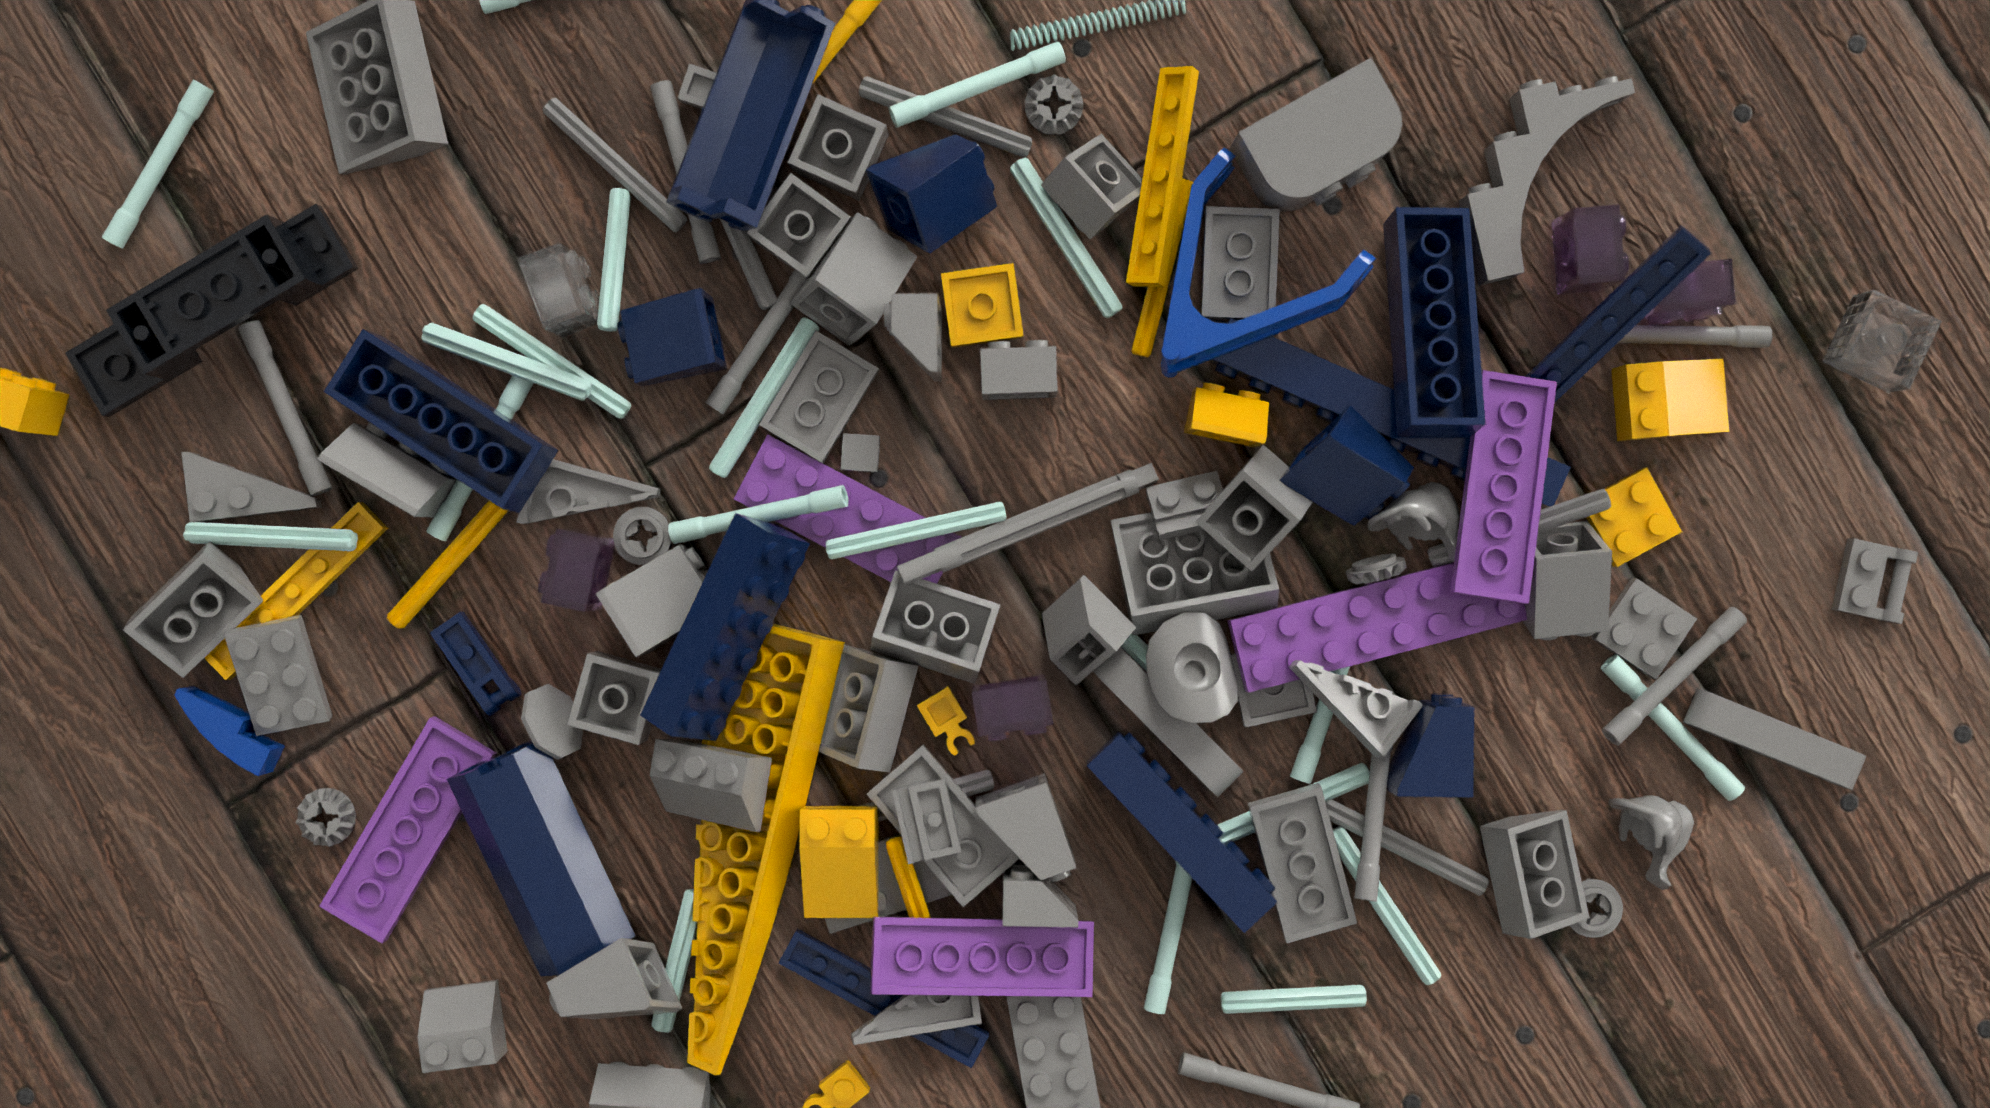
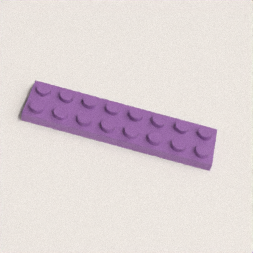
M1454 562L1227 621L1245 692L1249 693L1299 680L1300 678L1289 668L1294 660H1301L1304 663L1312 662L1323 666L1324 670L1330 672L1527 620L1525 605L1450 593Z

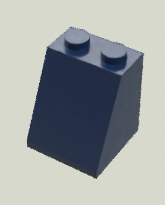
M955 134L868 167L866 172L887 229L930 254L997 207L993 194L995 188L992 180L987 175L983 162L985 155L981 147L977 143Z
M702 288L620 310L622 321L617 323L618 332L622 343L627 342L629 357H625V368L629 379L634 378L636 384L646 386L727 370L714 299Z
M1350 405L1300 450L1280 481L1287 487L1355 526L1364 517L1370 520L1377 515L1385 506L1382 502L1389 496L1396 499L1410 486L1407 479L1414 467Z
M1433 693L1431 694V700H1419L1423 706L1406 727L1389 763L1387 790L1397 797L1473 798L1474 706L1462 703V697H1453V694Z

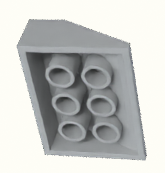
M369 0L306 32L339 174L345 175L422 156L448 145L415 1Z
M1151 512L1111 520L1129 620L1137 627L1132 632V635L1155 632L1165 621L1184 612L1206 613L1214 620H1220L1278 607L1279 586L1270 553L1251 571L1205 530L1159 540Z

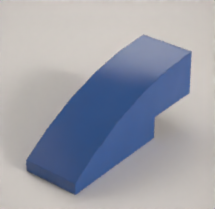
M195 686L178 688L174 696L187 717L218 751L235 764L256 776L273 772L285 745L264 735L256 736L249 712Z

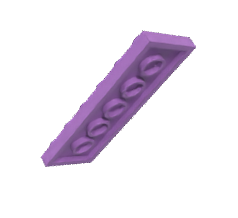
M1483 370L1482 382L1486 425L1470 437L1450 593L1517 604H1529L1557 382Z
M768 434L734 497V500L748 507H753L843 485L848 495V507L775 520L825 548L826 541L925 518ZM953 532L845 556L844 558L891 582L895 570L897 571V566L931 553L933 549L962 537ZM940 571L923 579L937 584L943 572Z
M435 716L430 717L319 907L378 942L384 943L387 941L462 814L447 778L475 763L494 759L497 753Z
M873 917L870 993L877 995L1092 997L1094 922L1078 921V928L1003 926V919Z

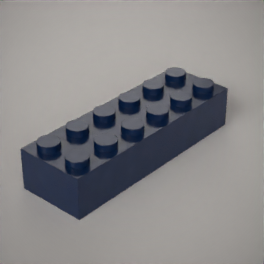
M1396 207L1383 223L1397 437H1471L1484 427L1486 422L1469 208Z
M362 329L324 390V393L505 510L521 512L559 451L389 340L365 329Z
M735 513L640 714L641 717L672 737L717 740L719 734L725 728L726 719L734 702L741 694L742 685L750 669L756 663L761 645L773 627V620L781 603L789 593L790 584L798 568L804 562L805 553L810 545L809 542L779 525Z
M1118 731L1087 760V767L1243 933H1246L1277 903L1272 894L1276 888L1258 867L1251 871L1246 866L1250 860L1232 840L1226 845L1219 838L1223 834L1221 828L1208 814L1205 813L1200 817L1193 810L1198 805L1181 786L1174 790L1169 785L1170 774L1155 759L1149 763L1141 755L1145 749L1130 732L1124 737Z

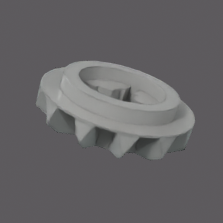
M1055 74L1050 77L1039 78L1029 88L1025 99V112L1029 122L1033 127L1045 134L1058 135L1071 130L1080 120L1083 111L1080 89L1069 78L1058 77ZM1052 91H1056L1058 101L1065 104V106L1058 108L1056 119H1052L1050 107L1043 104L1050 101Z
M636 507L626 511L616 522L613 531L614 545L618 553L628 562L637 565H645L666 553L671 547L667 517L654 508ZM640 520H642V525H644L646 531L657 532L658 534L647 540V551H645L641 541L629 540V537L640 532Z
M1392 553L1382 554L1353 563L1352 568L1348 569L1346 574L1348 581H1351V583L1368 584L1397 576L1407 566L1404 557H1396V554Z
M321 788L305 795V798L297 807L298 818L295 823L299 825L302 831L301 837L309 839L313 842V845L330 847L344 841L351 834L356 821L355 808L351 800L343 792L333 788ZM322 808H324L326 814H338V817L327 822V827H325L323 822L313 821L316 815L322 813Z
M1587 878L1585 881H1582L1586 902L1591 903L1594 898H1597L1595 904L1605 913L1592 912L1589 919L1569 926L1582 936L1598 938L1609 934L1618 926L1623 914V903L1619 893L1612 885L1603 880Z

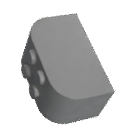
M1369 58L1241 130L1234 139L1230 150L1236 155L1235 159L1255 195L1266 206L1272 209H1280V211L1298 210L1313 201L1316 206H1320L1335 197L1336 193L1343 189L1342 185L1345 183L1348 188H1352L1367 179L1368 175L1376 170L1375 165L1391 150L1400 136L1402 116L1397 102L1372 58Z

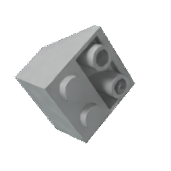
M1085 575L1078 579L1042 613L1050 660L1075 685L1080 683L1112 656L1137 628Z

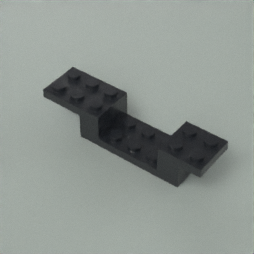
M314 204L286 222L266 214L108 308L106 311L114 324L67 351L65 354L101 415L110 417L203 362L196 351L197 348L278 300L295 306L299 305L358 270V267L322 206Z

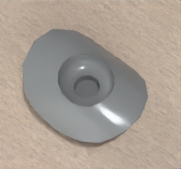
M1184 612L1165 621L1149 640L1146 653L1147 675L1152 692L1159 705L1171 717L1192 724L1211 723L1228 715L1238 701V684L1228 642L1220 624L1206 613Z

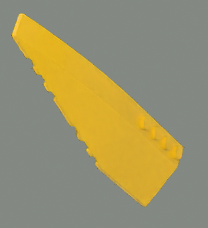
M773 624L771 631L766 635L757 654L756 663L750 669L742 685L741 694L734 702L726 719L725 728L719 734L716 741L702 740V744L772 758L760 832L701 820V824L696 825V839L699 840L700 854L699 858L695 859L693 921L697 922L696 939L692 940L691 956H696L695 977L690 978V993H693L694 1012L689 1014L687 1063L715 1076L721 1075L749 1000L774 924L800 830V809L806 806L845 643Z

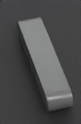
M1121 647L1093 671L1217 797L1244 772L1196 723L1192 724L1171 717L1159 705L1152 692L1147 673Z
M1696 688L1683 723L1852 791L1867 757L1837 743Z

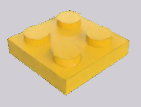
M1014 263L941 273L951 348L1024 338Z
M1641 468L1606 487L1605 490L1609 495L1611 507L1608 510L1586 517L1589 524L1612 550L1613 567H1619L1682 532L1648 468Z

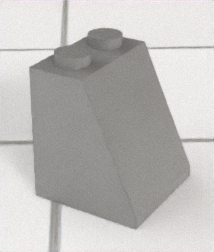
M857 212L811 275L805 280L790 304L850 346L878 323L884 313V304L890 303L891 294L896 293L917 256L909 251L902 241L893 239L881 230L874 220Z
M1264 445L1261 446L1196 520L1199 526L1251 571L1296 526L1313 502L1280 481L1288 466Z
M1588 521L1567 523L1540 532L1537 535L1529 604H1524L1527 620L1523 621L1534 639L1554 640L1560 636L1569 635L1587 637L1598 632H1608L1612 550Z
M678 545L595 593L635 657L651 653L678 635L705 578L700 569L704 566L703 561L694 548L687 549L685 545Z
M1045 773L976 797L975 809L978 816L1040 880L1049 878L1050 882H1056L1071 875L1070 870L1076 868L1074 855Z
M621 938L547 982L551 993L549 996L550 1004L560 1017L603 1019L675 1013L682 1009L654 943Z

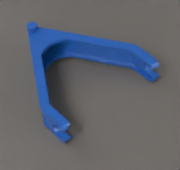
M1224 147L1194 180L1191 186L1161 352L1162 374L1168 378L1175 377L1178 372L1339 310L1369 275L1374 267L1372 264L1376 258L1366 250H1363L1335 284L1231 324L1215 323L1203 317L1192 305L1189 292L1204 205L1235 168L1232 166L1233 163L1231 161L1236 155Z

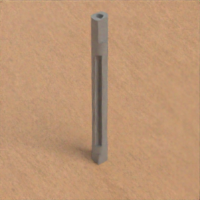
M1152 463L1132 471L1129 469L1008 518L1005 521L937 547L931 553L897 566L899 577L903 585L906 586L940 571L944 573L1139 493V490L1156 484L1159 478Z

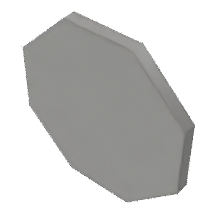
M546 684L525 694L521 720L535 748L558 760L581 749L583 729L567 725L573 706L571 697L552 685Z

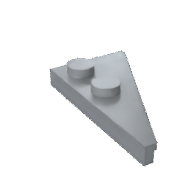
M181 452L190 522L322 507L321 500H317V498L310 494L290 489L274 481L249 472H243L193 452Z
M553 459L518 514L516 523L528 524L659 498L661 489Z
M1294 660L1289 666L1302 682L1376 758L1384 757L1423 706L1420 701L1414 699L1407 700L1393 695L1392 691L1387 689L1374 688L1365 681L1345 674L1338 675L1323 669V666L1312 662L1304 663L1301 660Z
M903 995L852 1032V1044L858 1045L981 1024L978 996Z

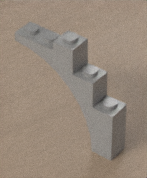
M1617 76L1608 77L1595 82V87L1582 90L1581 85H1575L1562 89L1559 93L1556 81L1543 84L1542 79H1537L1521 84L1519 86L1520 90L1509 99L1517 133L1516 131L1497 135L1494 137L1495 142L1484 149L1493 188H1491L1490 183L1473 186L1468 189L1469 194L1458 201L1460 208H1469L1473 264L1478 286L1511 279L1524 273L1521 251L1522 214L1529 187L1542 160L1560 136L1576 122L1597 110L1623 102L1633 95L1635 90L1632 78L1618 81Z

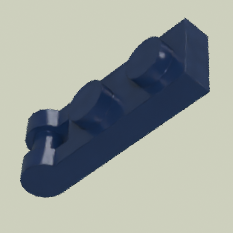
M465 612L457 613L430 632L435 642L487 715H494L501 709L500 705L507 700L512 702L522 695L518 685L508 676ZM494 680L499 689L491 694L485 685Z

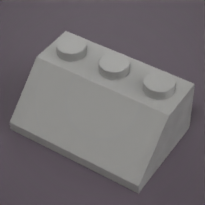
M891 294V304H884V326L887 327L889 335L895 338L897 344L933 381H942V308L938 294Z
M370 422L368 425L353 423L320 453L317 460L414 517L434 518L440 505L446 500L457 480L432 462H428L418 456V453L401 442L398 444L387 438L388 434Z
M208 542L131 616L123 631L184 678L225 638L224 633L229 629L236 628L263 602V599L241 567L216 545Z
M895 570L872 636L870 650L975 684L1001 604L924 579L904 586L898 571Z
M844 644L819 752L858 769L890 772L918 666L887 655Z
M655 739L650 778L666 812L760 832L772 758L683 739Z
M1567 810L1511 816L1480 826L1503 934L1532 939L1589 919Z
M624 1062L598 1063L589 1106L590 1108H709L708 1072L696 1067L673 1069L665 1068L658 1064H650L644 1067L630 1066Z

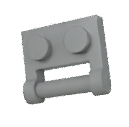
M1847 538L1831 610L1902 624L1905 614L1901 612L1911 564L1916 563L1918 552L1855 538ZM1887 559H1892L1896 561L1885 609L1877 608Z

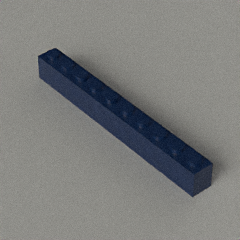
M1230 318L1226 323L1231 324L1237 321ZM1273 336L1209 360L1210 364L1216 366L1214 370L1216 373L1230 379H1235L1236 375L1250 381L1248 384L1250 388L1264 394H1268L1270 390L1283 395L1282 401L1293 407L1302 409L1303 405L1309 406L1317 410L1315 416L1330 423L1351 405L1399 453H1403L1407 449L1418 454L1417 461L1437 468L1438 464L1452 469L1450 472L1451 476L1465 481L1470 437H1397L1394 389ZM1547 457L1541 509L1555 504L1571 468Z

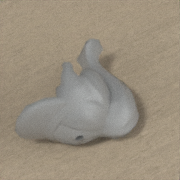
M1430 482L1419 486L1418 489L1405 491L1398 498L1393 499L1385 507V510L1368 521V529L1370 531H1381L1388 528L1406 550L1413 548L1409 537L1423 541L1440 539L1444 543L1449 559L1454 562L1460 518L1458 504L1447 487L1441 483Z
M1654 795L1630 799H1609L1608 804L1611 807L1621 810V820L1619 823L1620 840L1625 841L1627 839V833L1630 829L1638 843L1653 854L1650 868L1646 872V879L1661 890L1669 889L1672 885L1667 878L1668 865L1685 848L1694 826L1691 811L1679 802H1667Z

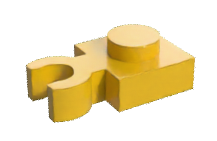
M949 686L917 704L919 711L935 737L943 732L946 733L948 736L947 748L954 756L959 753L954 745L956 737L963 736L970 745L975 744L972 732L966 728H961L959 724L967 718V715Z
M847 1060L820 1081L818 1087L823 1093H815L808 1096L803 1104V1108H810L812 1105H819L821 1108H850L870 1092V1086L851 1062Z

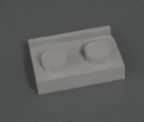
M1217 471L1146 487V495L1159 540L1204 530L1196 523V520L1223 490Z
M945 777L899 789H892L908 864L962 852Z

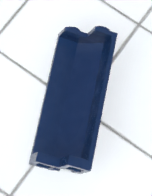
M746 0L744 2L667 198V204L701 220L712 222L713 218H720L728 222L731 228L747 231L757 228L836 24L825 17L824 11L812 5H802L789 12L781 8L777 0Z
M528 741L494 759L475 763L447 778L450 788L540 976L556 975L557 977L621 938L632 939L636 936L555 762L550 755L535 748L533 742Z

